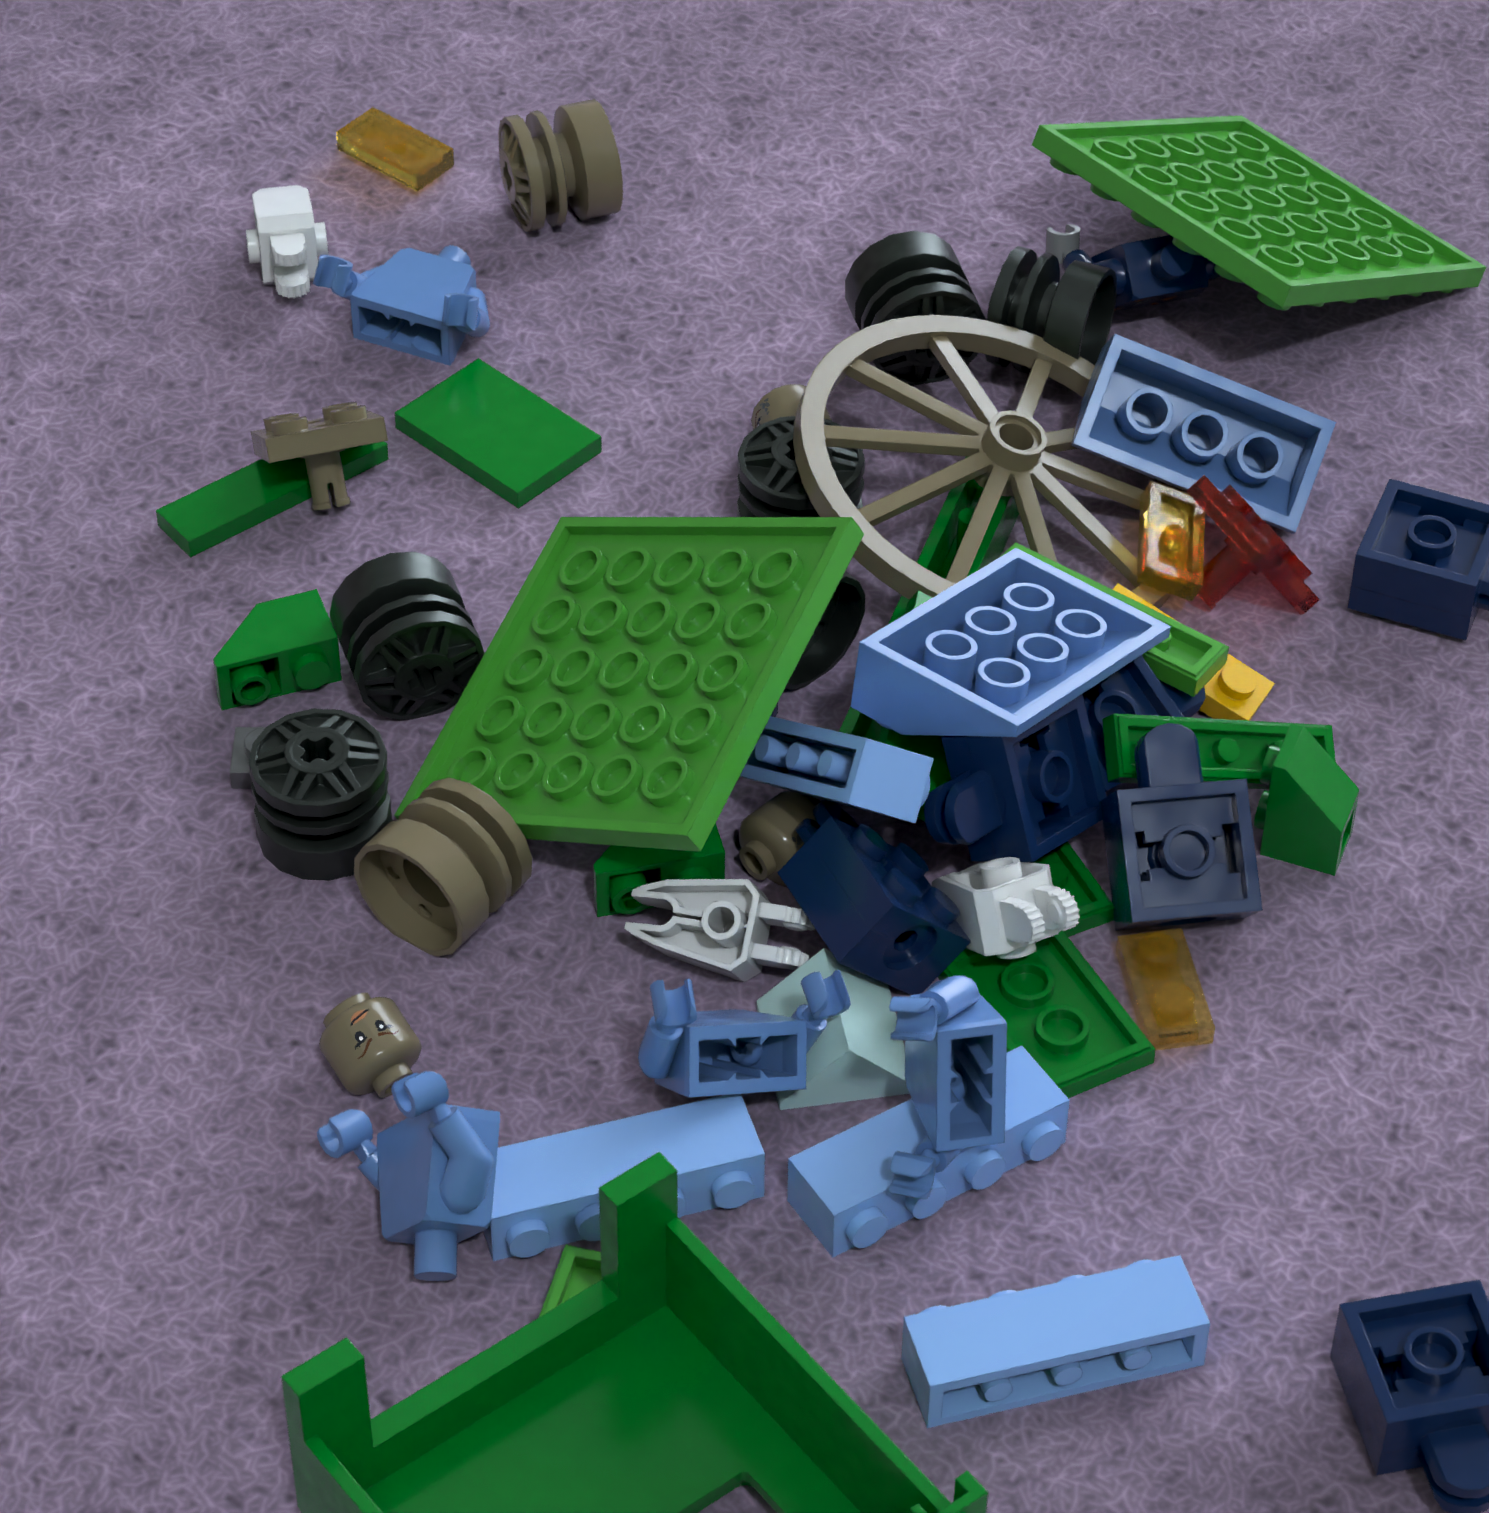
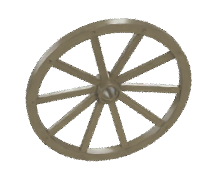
M947 315L910 316L874 324L853 333L839 342L822 358L812 372L798 404L793 433L795 459L802 484L813 507L820 517H852L864 533L853 557L880 581L909 600L918 590L931 597H935L968 576L1001 496H1014L1030 549L1057 562L1035 489L1136 587L1131 592L1158 609L1164 605L1176 590L1193 559L1198 543L1200 519L1196 495L1157 480L1163 496L1161 497L1051 454L1078 448L1071 446L1075 427L1045 432L1043 427L1033 419L1046 380L1050 377L1083 397L1095 365L1082 357H1079L1077 360L1046 343L1042 337L987 320ZM931 349L978 420L868 364V362L896 352ZM957 350L991 355L1031 369L1015 411H997ZM846 376H849L958 434L824 425V413L827 399L832 391ZM826 447L967 456V458L857 509L841 486L832 467ZM1056 478L1168 521L1167 550L1162 564L1154 574L1137 560ZM972 479L983 488L945 579L903 554L873 527Z

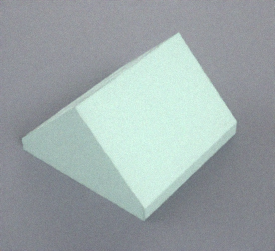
M825 948L820 950L756 1002L757 1012L792 1017L800 1005H808L801 986V980L813 972H820L822 978L825 979L836 970H840L850 998L851 1005L849 1009L837 1016L826 1019V1028L806 1054V1089L776 1091L779 1109L785 1110L910 1094L905 1080L903 1040L891 1039V1033L896 1028L897 1016L896 1012L889 1009L892 999L889 985L838 963L832 952Z

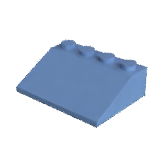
M1014 548L859 642L850 707L874 719L879 725L894 730L901 735L1017 737L1167 639L1171 626Z

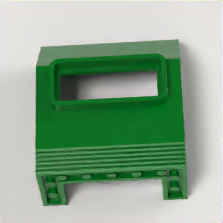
M660 1152L599 1187L602 1278L600 1281L374 1418L370 1419L364 1356L347 1337L281 1376L297 1506L301 1513H698L739 1486L753 1487L777 1513L987 1512L988 1491L968 1470L955 1478L954 1501L951 1503L678 1218L677 1169Z

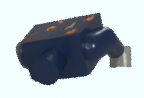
M1067 224L1065 233L1056 232L1051 227H1047L1045 253L1055 255L1058 258L1059 264L1063 265L1064 271L1074 260L1111 268L1115 271L1117 292L1114 312L1197 297L1209 287L1208 281L1220 276L1214 270L1216 264L1202 255L1190 254L1177 248L1172 243L1173 236L1171 235L1124 243L1090 257L1086 251L1079 249L1080 228L1078 226Z

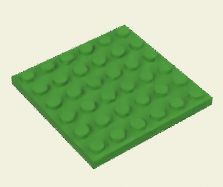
M1242 115L1039 125L1032 143L1033 147L1051 158L1049 163L1055 169L1070 175H1078L1091 183L1090 190L1094 194L1106 200L1119 201L1132 210L1131 217L1134 220L1152 228L1162 229L1173 236L1172 243L1177 248L1190 254L1204 256L1216 264L1214 270L1219 275L1231 281L1247 284L1258 291L1257 298L1262 303L1278 310H1289L1291 306L1300 305L1322 307L1324 303L1338 301L1356 303L1358 299L1367 298L1388 300L1390 296L1404 294L1421 296L1423 292L1433 291L1452 293L1453 289L1478 287L1486 270L1485 265Z
M561 517L394 816L398 819L404 809L413 800L418 799L421 793L433 781L453 778L471 783L492 796L512 816L526 839L701 852L864 536L863 531L852 517Z

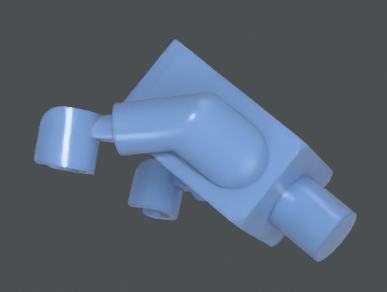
M449 245L444 247L438 256L412 248L400 249L383 265L363 273L352 271L353 264L345 259L331 255H320L312 284L331 288L334 294L350 300L353 338L450 366L455 360L466 334L475 338L482 337L490 328L485 294L476 287V271L471 266L467 253L457 246Z
M836 970L825 979L822 978L820 972H813L801 980V986L808 1005H800L792 1017L736 1009L696 1011L692 981L690 979H685L684 985L673 990H665L663 980L654 981L650 985L654 1016L651 1017L639 1047V1066L647 1077L654 1079L655 1084L686 1097L806 1089V1054L826 1028V1019L845 1012L851 1005L840 970Z
M951 976L935 982L922 994H914L909 997L894 996L890 1001V1011L897 1012L896 1028L891 1033V1039L905 1040L906 1086L928 1135L917 1146L916 1155L895 1151L890 1164V1171L894 1173V1177L889 1187V1193L925 1200L930 1196L935 1173L942 1172L962 1149L1005 1143L1007 1022L979 994L976 983L966 976Z
M424 1071L420 1074L413 1073L392 1085L391 1090L394 1101L407 1118L378 1133L377 1147L371 1142L373 1128L369 1117L363 1111L356 1109L346 1110L331 1117L329 1124L318 1129L317 1138L323 1150L330 1157L339 1158L354 1151L362 1163L357 1168L380 1192L383 1237L389 1242L414 1244V1277L424 1281H447L457 1277V1243L487 1230L491 1222L500 1112L447 1105L449 1091L444 1078L436 1072Z

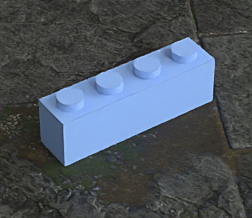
M770 716L740 777L916 823L919 809L925 803L930 791L929 774L934 758L872 739Z
M1021 1045L1006 1053L1005 1143L962 1149L942 1172L935 1173L932 1190L927 1199H915L889 1193V1187L894 1177V1173L890 1171V1164L895 1151L916 1155L917 1146L928 1135L913 1100L909 1099L789 1157L787 1201L832 1258L853 1247H869L876 1243L886 1231L914 1217L917 1219L927 1218L936 1213L946 1201L972 1188L976 1190L985 1189L994 1184L1003 1173L1029 1160L1041 1161L1051 1156L1066 1140L1069 1099Z
M722 1095L499 1147L497 1150L492 1218L488 1229L483 1231L492 1260L497 1261L513 1256L520 1258L532 1257L547 1248L580 1240L599 1241V1187L658 1152L677 1169L679 1219L685 1215L718 1207L724 1209L737 1208L746 1204L749 1200L764 1197L765 1153L742 1095Z
M1178 1255L1156 1261L1140 1260L1131 1263L1125 1268L1089 1276L1072 1275L1053 1284L1021 1291L1005 1290L995 1293L989 1298L949 1307L942 1305L933 1306L918 1314L904 1316L901 1359L927 1428L1202 1366L1205 1362L1210 1321L1181 1256Z

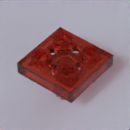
M1203 475L1186 491L1227 535L1223 540L1227 545L1193 577H1189L1186 580L1189 586L1193 588L1211 609L1217 606L1216 603L1251 571L1255 575L1261 572L1300 615L1306 613L1320 600L1304 583L1313 573L1230 484L1220 492Z

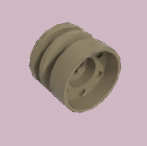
M591 99L559 106L555 110L553 130L546 116L539 110L530 112L526 116V122L519 115L507 116L500 121L498 140L501 177L511 207L525 232L543 228L545 218L552 227L562 225L566 221L567 200L575 215L581 221L616 214L621 210L623 179L619 153L608 116L598 101Z
M453 778L433 781L421 793L418 799L413 800L404 809L398 820L389 822L362 847L354 858V877L363 899L376 918L392 934L434 956L453 954L482 926L489 917V913L496 912L502 907L507 899L513 896L525 884L532 873L531 852L524 834L512 816L489 794L471 783Z

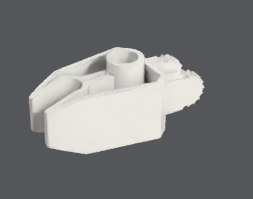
M293 185L259 189L252 194L256 229L246 230L249 263H260L263 286L275 285L278 295L288 298L307 295V292H310V281L314 280L318 257L320 255H328L325 223H314L313 210L307 188Z
M1016 857L998 858L975 864L960 872L950 873L931 882L932 887L945 893L958 907L960 916L956 921L971 941L966 948L984 956L997 955L1000 959H1014L1030 955L1036 951L1035 942L1057 935L1060 931L1076 927V924H1079L1080 910L1077 907L1078 903L1075 902L1074 896H1071L1070 891L1066 892L1065 889L1053 886L1049 864L1020 862V859Z
M667 879L632 889L631 896L639 903L672 910L677 915L672 916L670 921L664 925L626 922L624 927L640 941L669 957L742 982H746L761 973L762 966L796 970L809 960V955L801 952L799 949L767 945L771 925L795 931L815 930V927L804 911L795 907L771 904L765 894L749 879Z

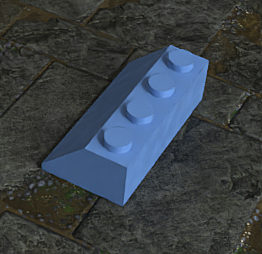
M1114 334L1100 351L1081 402L1071 446L1294 534L1299 525L1336 422Z

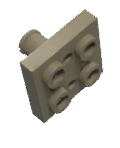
M347 402L323 407V418L307 421V417H299V413L268 417L263 419L265 429L250 431L254 453L268 463L305 458L313 510L331 508L327 484L329 485L332 504H336V507L348 505L351 502L347 494L340 452L346 448L388 441L383 416L366 410L365 405L357 406V402Z

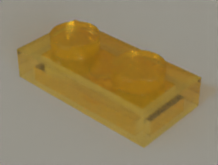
M374 107L336 132L337 149L417 192L454 166L452 147Z
M1153 481L1149 482L1140 496L1137 583L1189 601L1194 600L1203 587L1204 499Z
M1182 928L1117 936L1116 955L1139 1028L1156 1050L1213 1043L1215 1026Z

